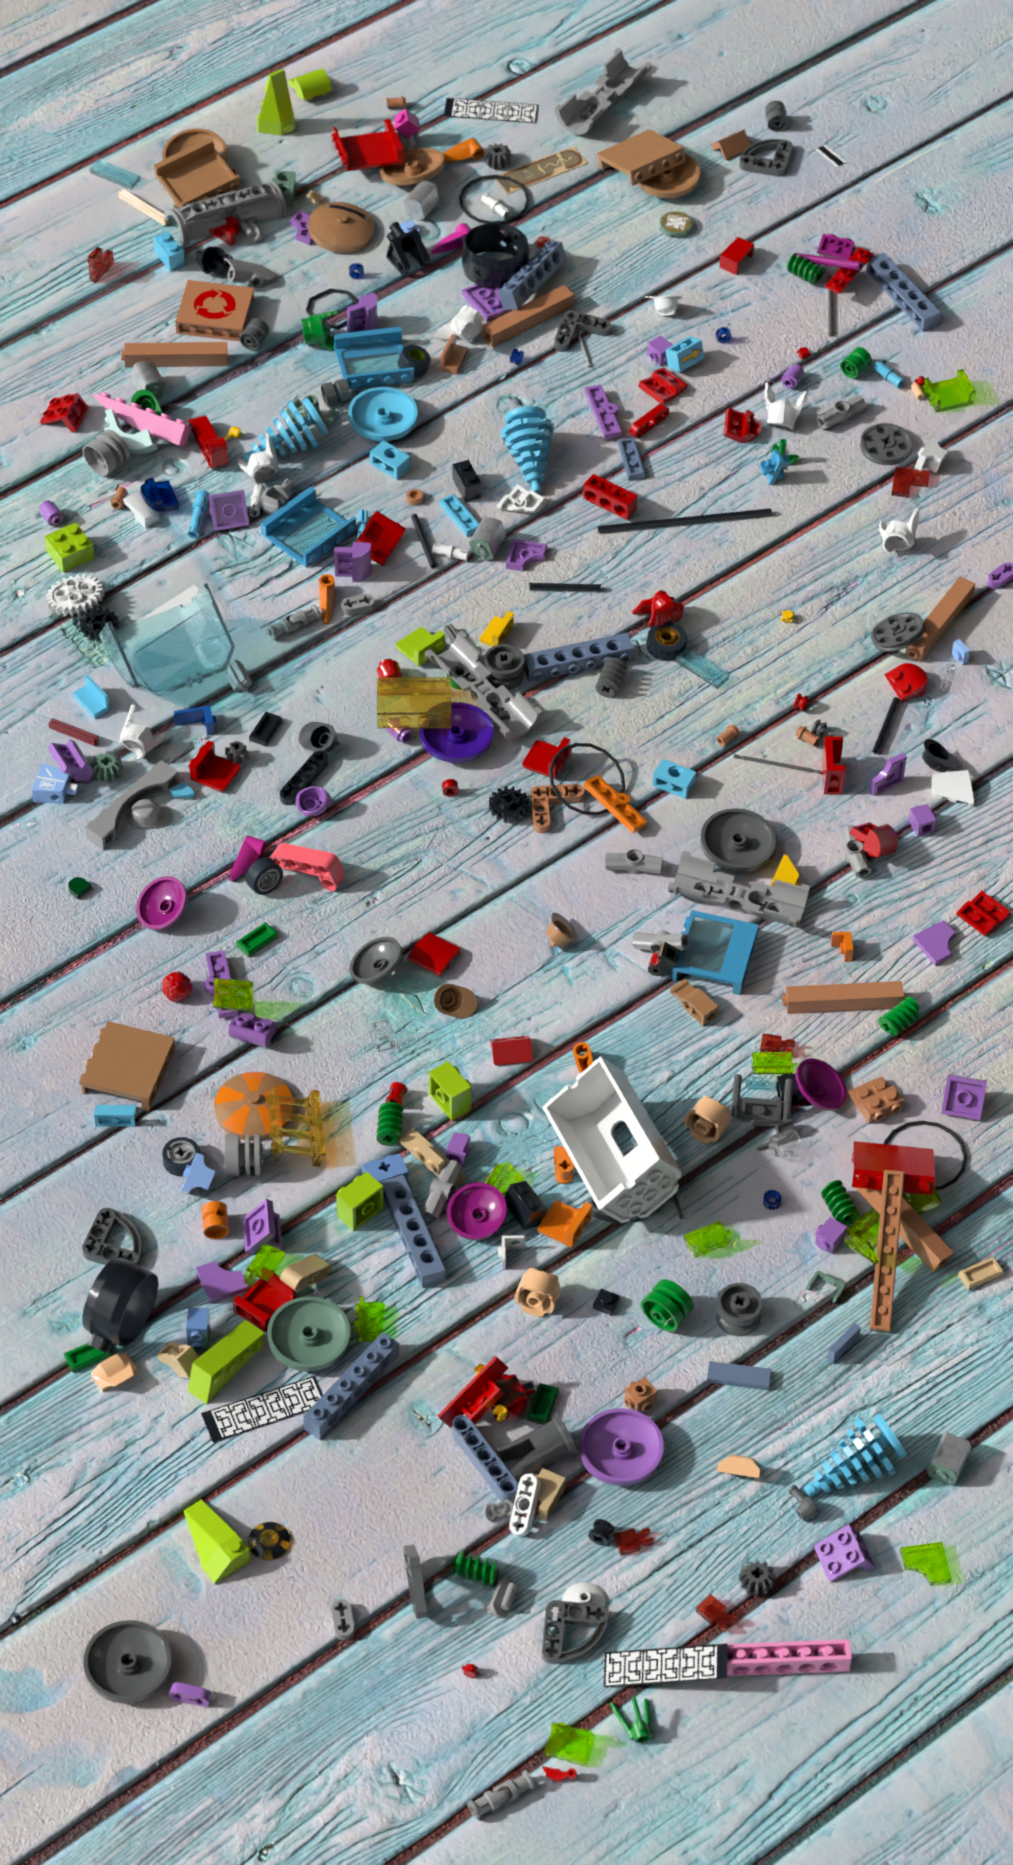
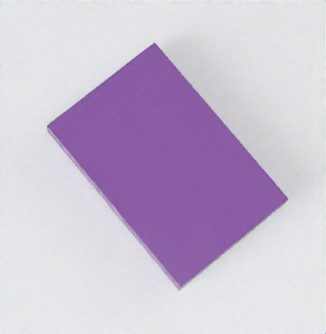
M475 284L461 290V295L474 309L481 313L487 323L499 318L504 313L513 311L503 309L498 293L499 288H487Z

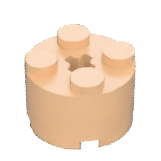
M704 1096L698 1100L685 1116L684 1125L689 1127L691 1130L690 1135L697 1141L704 1144L716 1142L730 1125V1109L711 1097Z
M529 1268L523 1274L514 1297L516 1304L518 1305L519 1303L522 1306L521 1310L533 1316L540 1317L544 1316L545 1313H552L561 1291L558 1276L539 1271L535 1268Z

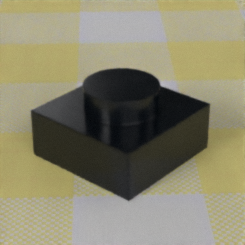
M601 1288L593 1303V1309L611 1316L620 1301V1296Z

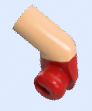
M919 376L911 386L918 400L925 397L922 389L927 380L923 376Z

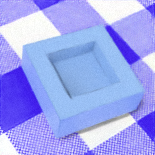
M414 220L399 224L404 233L417 229L420 235V230Z
M958 639L953 642L952 655L964 665L969 662L970 649Z

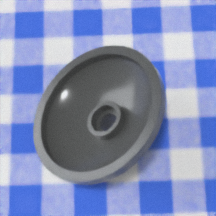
M380 937L366 943L352 958L349 967L350 975L356 982L361 984H371L386 978L395 970L402 956L401 945L392 937Z

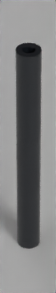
M413 514L411 519L429 565L432 569L436 568L437 563L417 514Z
M529 583V590L601 591V584Z
M894 697L873 747L872 752L874 754H879L900 702L898 697Z

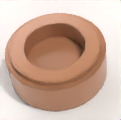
M411 489L406 494V501L412 506H418L423 503L424 494L419 489Z

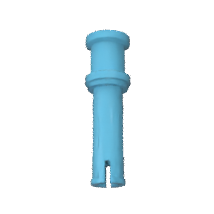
M205 490L196 491V500L192 505L193 516L188 536L193 539L199 537L203 515L208 510L207 502L209 501L210 493Z

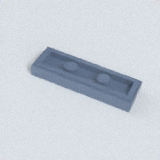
M635 438L617 440L628 481L645 479V471Z
M709 1361L707 1382L769 1390L771 1369Z

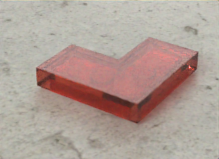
M96 247L88 255L90 282L96 283L114 265L113 251L107 250L103 254L102 248Z
M895 467L891 496L909 498L910 485L928 488L930 471Z

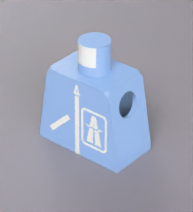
M42 764L32 789L33 802L62 804L67 794H78L79 784L71 783L70 774H65L58 768Z

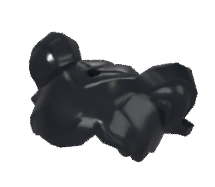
M210 246L202 252L196 251V262L202 267V271L205 274L212 276L222 274L225 267L230 266L224 260L225 258L233 259L231 255L225 254V251L220 247Z

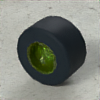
M408 345L400 353L398 367L399 369L413 367L414 377H420L426 373L431 357L424 348L417 345Z

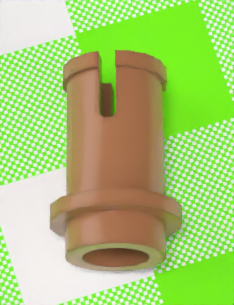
M406 97L387 98V108L402 107L403 109V107H406Z
M118 487L115 496L111 498V506L114 509H120L124 506V498L128 493L125 488Z
M728 725L726 730L716 740L719 745L724 747L730 740L737 738L740 731L736 725Z
M800 726L795 734L799 740L803 739L813 747L820 740V736L807 730L806 726Z

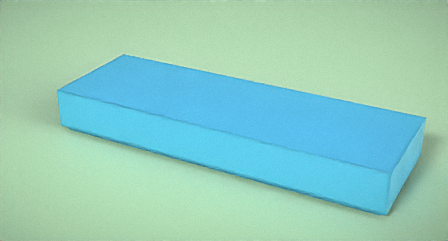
M455 494L439 500V505L466 537L475 533L480 523Z

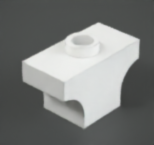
M932 438L926 447L920 449L915 468L920 471L922 469H929L936 473L942 466L948 451L942 449L938 445V441Z

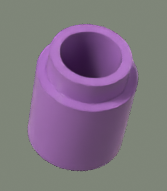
M797 364L790 366L782 376L783 385L789 389H794L804 377V369Z
M49 500L41 503L39 507L40 514L51 526L60 524L64 515L56 504Z
M399 717L390 718L386 723V731L397 741L406 743L411 739L413 735L411 728Z

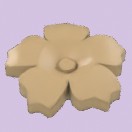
M310 190L307 194V197L312 199L311 201L314 205L325 204L323 196L318 194V192Z

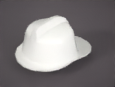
M644 296L654 300L656 311L662 316L675 314L678 308V301L682 299L681 296Z

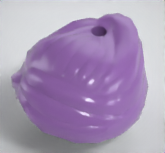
M316 786L305 788L296 795V807L305 816H318L326 811L333 802L331 795L326 790Z

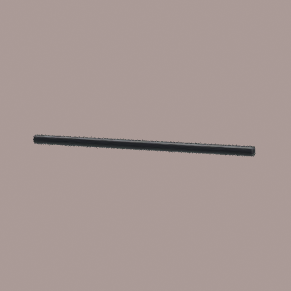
M772 509L602 525L597 528L598 533L759 517L772 515Z

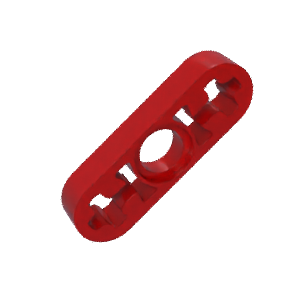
M662 403L658 404L631 425L629 433L637 439L665 420L670 409Z

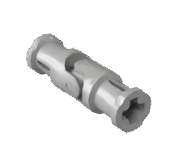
M313 604L309 609L297 611L296 614L280 619V622L267 625L266 629L269 637L275 640L279 635L288 634L300 627L306 626L310 621L321 619V614L318 607Z
M525 1770L521 1776L511 1781L509 1779L496 1786L493 1792L487 1791L483 1797L467 1802L468 1808L473 1817L478 1820L482 1814L490 1810L494 1811L500 1805L511 1802L528 1789H534V1781Z

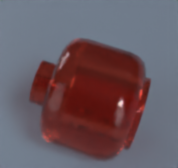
M539 236L534 242V247L540 250L551 239L546 236Z

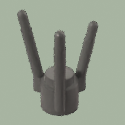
M758 1119L751 1121L755 1127H775L777 1135H781V1137L757 1147L758 1151L783 1140H789V1135L794 1134L792 1119Z

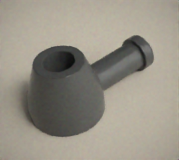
M792 1485L789 1488V1494L793 1495L800 1503L796 1513L803 1521L812 1519L820 1514L813 1501L809 1497H805L796 1485Z

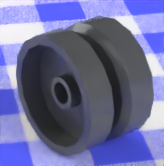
M499 644L486 652L484 666L491 672V675L486 679L496 689L503 685L507 690H512L522 683L524 677V656L521 650L510 644Z
M746 1283L729 1284L723 1288L718 1295L716 1321L718 1326L732 1336H745L754 1332L759 1326L761 1319L762 1298L760 1293L753 1286Z

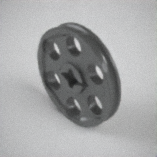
M879 423L868 427L863 432L860 449L868 460L876 464L895 465L905 461L910 456L913 441L909 432L903 427L891 423ZM883 430L886 433L880 434L878 431ZM901 434L903 437L898 438L894 435ZM869 438V439H873L874 441H873V442H867L866 439ZM905 446L907 447V449L902 450L899 447ZM870 451H877L878 453L872 454ZM892 454V455H894L895 457H894V458H889V457H887V455Z
M898 613L879 622L872 630L871 639L878 650L885 652L902 650L913 645L923 636L925 625L922 617L916 613Z

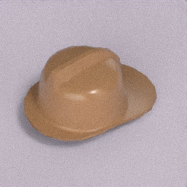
M552 913L551 923L546 930L551 947L554 948L557 945L565 947L569 943L575 942V932L572 925L559 913Z
M444 984L433 995L436 1009L449 1016L466 1018L471 1016L477 1008L476 995L465 987Z

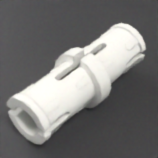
M488 193L482 196L481 202L491 208L492 212L498 213L504 219L511 215V210L503 206L500 200L494 199Z
M258 484L254 486L253 495L250 497L249 515L255 517V512L256 517L260 515V500L262 493L265 491V486L259 484V488Z
M434 543L433 554L443 555L448 559L455 558L467 561L469 558V550L460 549L454 545L448 546Z

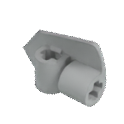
M229 258L224 259L230 264L228 271V280L230 282H248L250 287L258 288L263 284L264 280H272L276 274L259 264Z

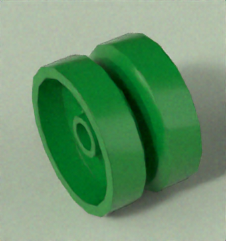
M661 1279L652 1288V1292H649L641 1301V1309L647 1319L655 1326L667 1332H674L683 1323V1319L687 1318L694 1310V1304L689 1294L681 1286L673 1281Z

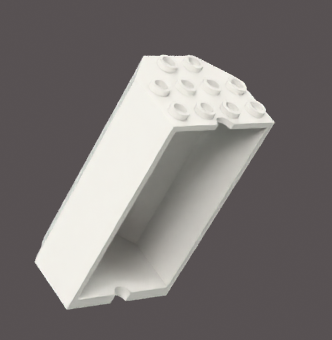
M600 1056L576 1077L577 1081L574 1085H566L542 1108L598 1209L617 1221L624 1223L630 1221L631 1217L639 1216L640 1219L648 1217L678 1191L679 1185L677 1181L678 1178H681L682 1172L623 1070ZM620 1122L627 1124L638 1143V1146L626 1156L623 1155L613 1137L614 1127Z

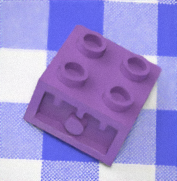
M849 1524L814 1545L821 1565L830 1582L835 1581L856 1567H862L867 1571L875 1568L860 1531Z

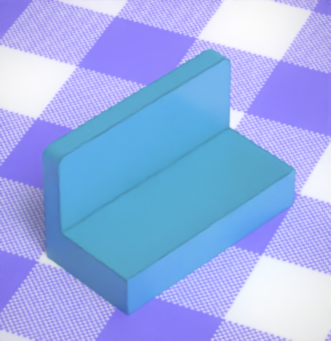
M87 675L84 677L85 686L73 692V696L96 719L110 711L109 697Z
M97 1105L96 1109H94L95 1127H135L136 1106Z

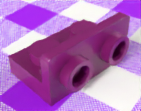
M823 234L817 254L848 260L852 252L855 251V242L849 238H838L834 234Z

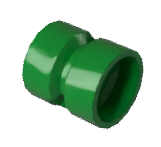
M857 347L849 356L841 361L840 367L847 377L854 379L872 363V358L866 349Z

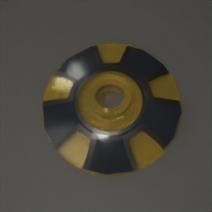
M276 1522L261 1523L255 1526L248 1536V1547L251 1553L265 1561L276 1560L284 1556L289 1550L291 1543L290 1534L287 1529Z

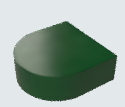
M75 877L68 883L69 892L77 899L92 889L91 884L81 877Z

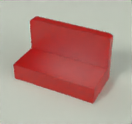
M529 1035L490 1039L494 1065L530 1062L533 1060L531 1038Z

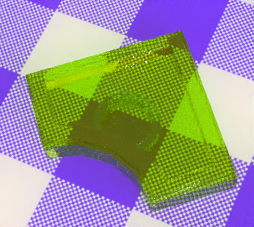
M942 1542L900 1547L904 1570H914L921 1573L927 1578L930 1586L951 1583L952 1578Z

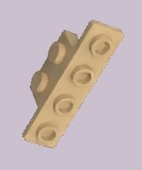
M411 1129L399 1139L400 1144L438 1177L445 1163L450 1161L415 1129ZM464 1172L460 1174L455 1188L467 1179V1175Z

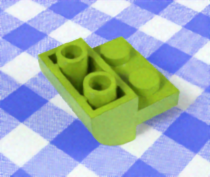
M323 68L288 80L289 86L296 90L297 96L305 101L311 100L318 95H326L327 92L332 91L330 79Z

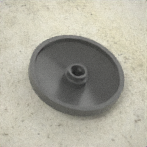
M731 808L719 811L706 820L702 827L700 844L705 856L711 862H715L716 866L731 872H750L763 867L772 858L776 845V836L769 822L759 814L746 809Z
M124 1620L105 1626L91 1638L85 1649L83 1665L86 1679L98 1695L116 1703H135L151 1697L163 1687L171 1672L172 1657L170 1646L159 1630L141 1621Z

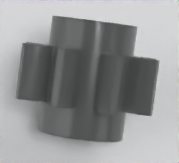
M239 741L230 743V746L225 748L227 761H232L234 764L243 763L244 758H248L247 746Z

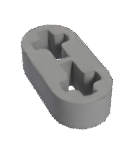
M371 594L348 597L341 602V610L343 614L348 616L369 612L375 607V599Z
M339 1599L332 1604L334 1632L339 1640L347 1641L354 1635L352 1610L347 1600ZM340 1607H343L344 1616L340 1617ZM343 1623H345L346 1625V1633H343L342 1631Z

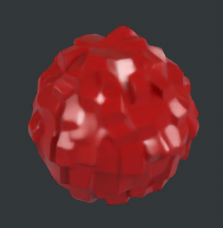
M180 971L169 973L163 978L161 983L162 992L171 1002H180L188 998L193 985L190 978Z

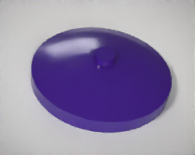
M450 702L441 704L431 709L424 716L420 724V741L422 746L430 755L445 762L463 763L475 760L490 748L493 741L494 729L491 719L483 710L468 703Z

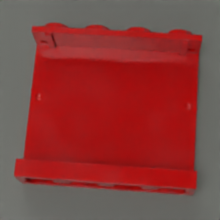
M384 119L385 131L341 138L338 134V129L333 127L331 140L338 153V158L341 159V165L345 166L347 172L404 163V148L391 119Z
M854 1141L852 1152V1187L882 1190L884 1170L905 1172L904 1193L933 1195L935 1182L934 1149Z

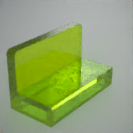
M752 1052L751 1068L753 1073L792 1074V1052Z
M510 1162L496 1164L485 1183L496 1187L505 1196L510 1184L522 1182L523 1176Z
M264 1243L247 1267L244 1283L251 1286L257 1277L269 1281L284 1259L285 1252Z

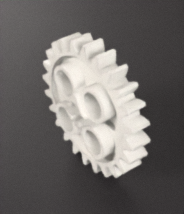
M77 574L73 578L70 575L69 579L63 578L62 582L56 581L57 585H51L52 589L47 590L46 602L49 610H52L53 613L57 612L58 615L62 613L64 617L68 614L73 616L74 613L80 615L82 611L87 613L88 608L93 610V605H99L98 601H102L104 589L101 581L97 580V577L92 578V575L86 577V574L79 577V574Z

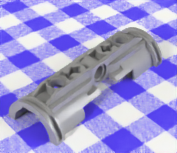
M617 48L614 51V56L604 64L605 73L595 81L596 85L600 87L593 93L585 91L578 99L574 93L563 105H557L555 107V114L558 121L571 133L578 135L586 133L592 127L593 122L605 113L638 78L644 77L651 70L652 63L647 62L640 70L629 66V63L623 56V50Z
M268 181L194 202L181 208L167 209L164 216L166 219L175 218L179 224L181 244L186 246L190 244V241L208 237L209 229L225 225L226 220L224 218L238 215L240 220L257 216V222L274 217L284 218L286 217V204L279 186L274 181ZM199 208L202 210V212H196L194 210Z
M463 630L457 633L453 644L442 654L436 655L431 649L425 652L426 657L433 664L439 665L468 694L469 698L500 727L501 734L507 740L515 741L524 737L539 722L543 711L538 706L534 708L519 692L514 697L503 685L496 689L486 679L491 675V672L479 661L481 653L467 640V635ZM461 670L464 674L457 675L455 671ZM508 717L510 720L508 722H504L500 718Z
M682 852L674 883L670 882L668 886L669 893L683 894L692 899L721 906L725 909L750 914L778 923H787L788 926L798 928L807 904L810 891L809 885L802 884L798 886L775 879L774 887L753 881L751 888L733 883L735 876L715 871V862L693 857L690 852ZM702 888V889H705L707 892L704 893V891H700V890H697V889Z

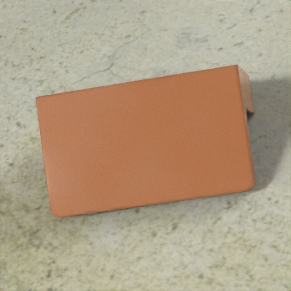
M743 129L711 144L713 150L720 148L724 159L727 160L745 151L751 144Z
M454 334L451 335L441 354V371L457 375L468 354V347L457 345L456 335Z

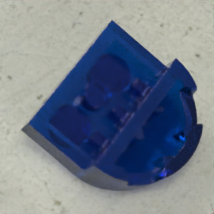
M152 477L146 479L140 487V494L151 509L158 512L179 509V502L169 480L155 482Z

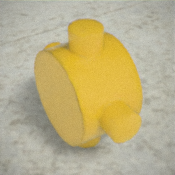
M789 610L782 611L781 621L792 623L794 621V612Z

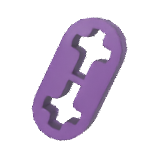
M1004 563L992 571L988 577V586L993 589H999L1013 579V564Z
M178 1682L172 1684L169 1692V1697L175 1701L201 1707L208 1706L212 1693L205 1688Z

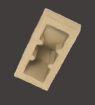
M169 1342L156 1354L158 1360L172 1368L179 1377L190 1379L192 1363L199 1358L192 1346Z
M542 1468L539 1475L535 1474V1476L541 1482L538 1496L541 1504L539 1507V1519L546 1522L565 1489V1478Z

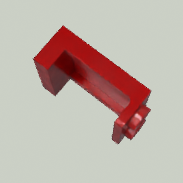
M375 511L356 542L371 543V560L384 566L406 529L384 514Z
M825 736L822 756L824 795H842L845 765H834V763H841L843 737Z
M263 1268L260 1279L242 1298L238 1295L234 1298L233 1312L266 1333L272 1315L283 1304L296 1299V1291L281 1281L275 1272Z

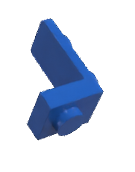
M210 706L174 711L175 726L204 722L207 735L214 734V726H217L216 716H212Z

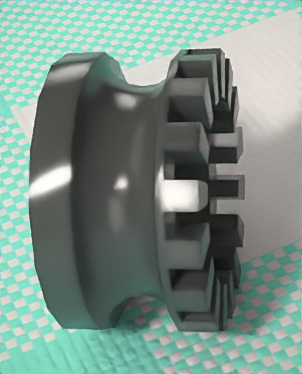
M819 719L816 720L811 732L821 738L823 733H825L824 731H826L827 723H821Z

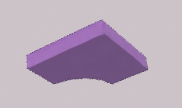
M298 210L290 219V225L294 226L297 230L295 235L297 241L311 245L313 240L308 232L310 215Z
M513 539L506 562V569L524 571L525 567L530 563L544 561L548 544Z
M904 753L889 759L884 769L871 779L870 793L872 795H876L904 780L907 759Z
M942 920L913 935L912 940L931 962L937 965L951 958L948 943L955 937V932L945 920Z
M215 1261L196 1267L197 1275L210 1303L249 1290L242 1271H226L219 1267Z

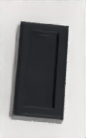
M265 711L250 734L249 741L266 747L282 723V717Z

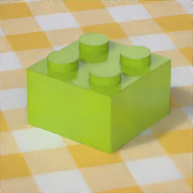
M76 522L45 536L46 551L63 573L95 559L93 543Z
M447 1061L429 1071V1096L451 1121L471 1110L472 1085L469 1080L461 1076L456 1066H452Z
M367 1171L355 1177L352 1183L342 1187L336 1194L337 1217L352 1231L383 1209V1185Z

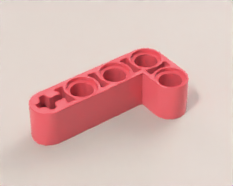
M280 843L270 856L282 869L319 876L321 884L329 891H335L345 878V872L339 858L330 852Z

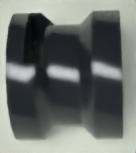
M596 1519L593 1524L594 1528L590 1530L588 1537L598 1545H607L609 1535L613 1533L614 1527L606 1520Z

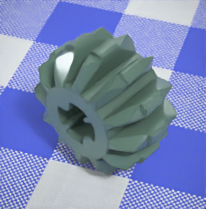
M108 751L106 754L99 753L98 756H94L93 762H91L93 775L99 782L105 780L107 783L108 780L114 781L115 777L120 778L123 765L120 756H116L115 752L109 754Z

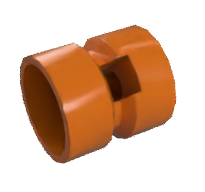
M211 1201L204 1204L201 1208L204 1236L209 1239L226 1237L230 1232L227 1205L220 1201Z

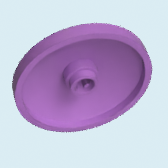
M616 1408L603 1411L590 1419L581 1432L579 1441L581 1461L590 1474L607 1484L628 1486L640 1483L654 1474L663 1458L664 1442L659 1428L649 1417L635 1410Z

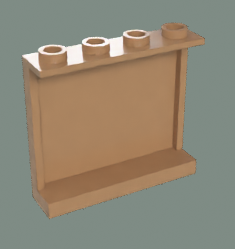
M651 129L597 153L599 168L603 170L612 166L630 176L631 186L686 162L683 146Z
M211 137L153 165L156 178L178 208L235 191L241 187L239 174L234 175L214 148V141Z
M108 1021L105 1028H102L100 1031V1040L94 1045L92 1058H89L87 1061L85 1074L82 1073L79 1085L82 1087V1094H85L87 1089L90 1088L141 1101L142 1109L150 1110L175 1052V1037Z

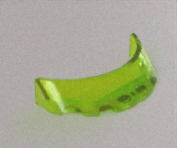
M935 1186L933 1195L903 1194V1198L919 1215L942 1204ZM872 1208L846 1231L848 1236L844 1237V1242L847 1247L868 1261L877 1264L879 1260L874 1250L878 1242L880 1214Z

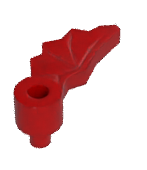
M542 1767L546 1777L551 1778L553 1782H561L568 1777L570 1780H575L578 1777V1773L574 1768L564 1772L560 1769Z

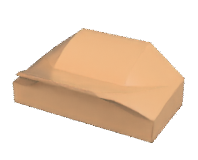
M117 1353L99 1363L91 1372V1378L101 1391L104 1392L110 1387L117 1386L134 1376L138 1372V1368L127 1353Z
M730 1455L718 1463V1472L756 1478L760 1476V1469L750 1457Z

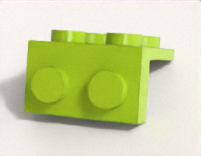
M419 627L398 641L396 648L419 667L429 660L425 655L427 650L431 649L437 655L445 649V633L440 630L431 635L423 627Z

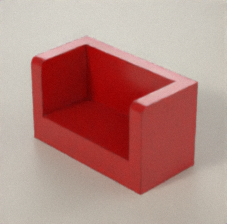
M737 237L720 255L719 268L736 275L739 263L744 257L752 258L754 256L755 244Z

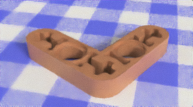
M579 784L555 785L558 792L562 794L561 797L568 803H578L584 799V788ZM551 785L535 786L531 789L530 793L533 828L537 833L541 834L550 830L549 804H564L552 795L554 790ZM538 807H542L545 809V811L538 812L535 809ZM540 819H543L544 825H540Z

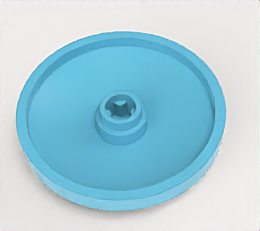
M377 387L361 392L352 400L348 410V417L351 427L359 435L375 441H391L407 435L415 427L418 419V410L415 401L405 392L395 388Z

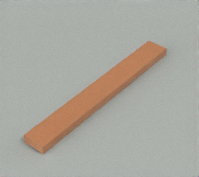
M884 1170L870 1331L889 1333L891 1331L905 1174L903 1171Z

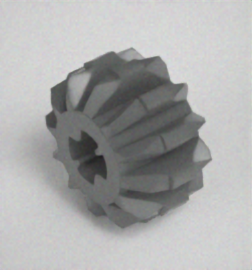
M496 143L494 145L489 144V147L485 148L484 151L485 163H487L488 167H493V169L506 168L511 162V150L508 149L507 145L503 146L502 143L500 145Z
M757 1558L754 1564L749 1560L746 1566L742 1565L741 1573L738 1577V1580L741 1582V1589H747V1594L755 1592L756 1597L759 1595V1592L766 1595L767 1590H772L775 1574H773V1567H767L766 1561L761 1564Z

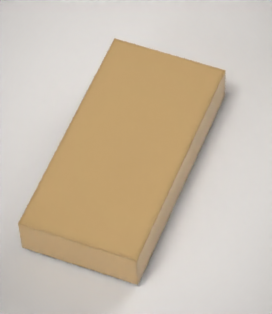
M994 1256L965 1268L958 1273L968 1291L1004 1275L1003 1269Z

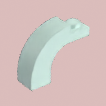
M112 408L105 410L107 416L105 421L108 427L104 431L109 429L119 434L126 443L129 453L145 454L157 450L153 434L148 429L136 434L124 433L117 413Z

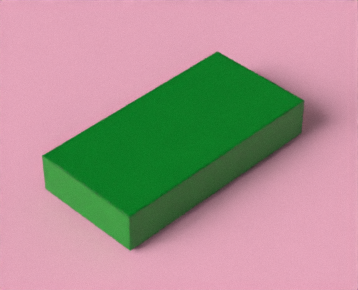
M265 922L236 942V946L247 957H250L278 938V933Z
M87 1343L64 1353V1358L72 1373L111 1357L110 1352L107 1354Z

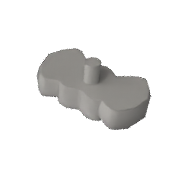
M509 1499L500 1501L497 1504H486L483 1515L490 1522L496 1516L502 1517L504 1514L512 1516L514 1504Z

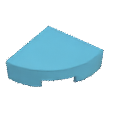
M185 781L169 789V794L174 798L191 799L195 797V792Z

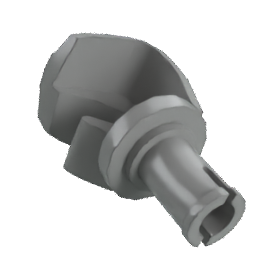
M285 479L281 486L275 485L262 493L260 505L266 514L272 515L287 503L290 498L288 492L294 487L292 480L288 481V479Z

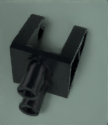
M398 222L392 223L389 226L391 232L387 234L390 243L386 258L403 276L409 274V269H411L404 252H409L422 267L430 265V256L417 229L404 233Z

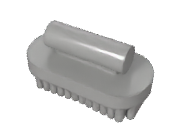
M397 132L404 151L417 148L414 135L407 138L402 133Z
M251 218L239 221V231L248 242L257 243L264 239L265 235Z
M235 659L226 666L228 672L225 676L234 692H239L240 690L246 692L253 681L244 665Z
M502 1578L496 1582L493 1594L486 1607L487 1613L498 1618L506 1617L509 1614L517 1592V1585L512 1579Z

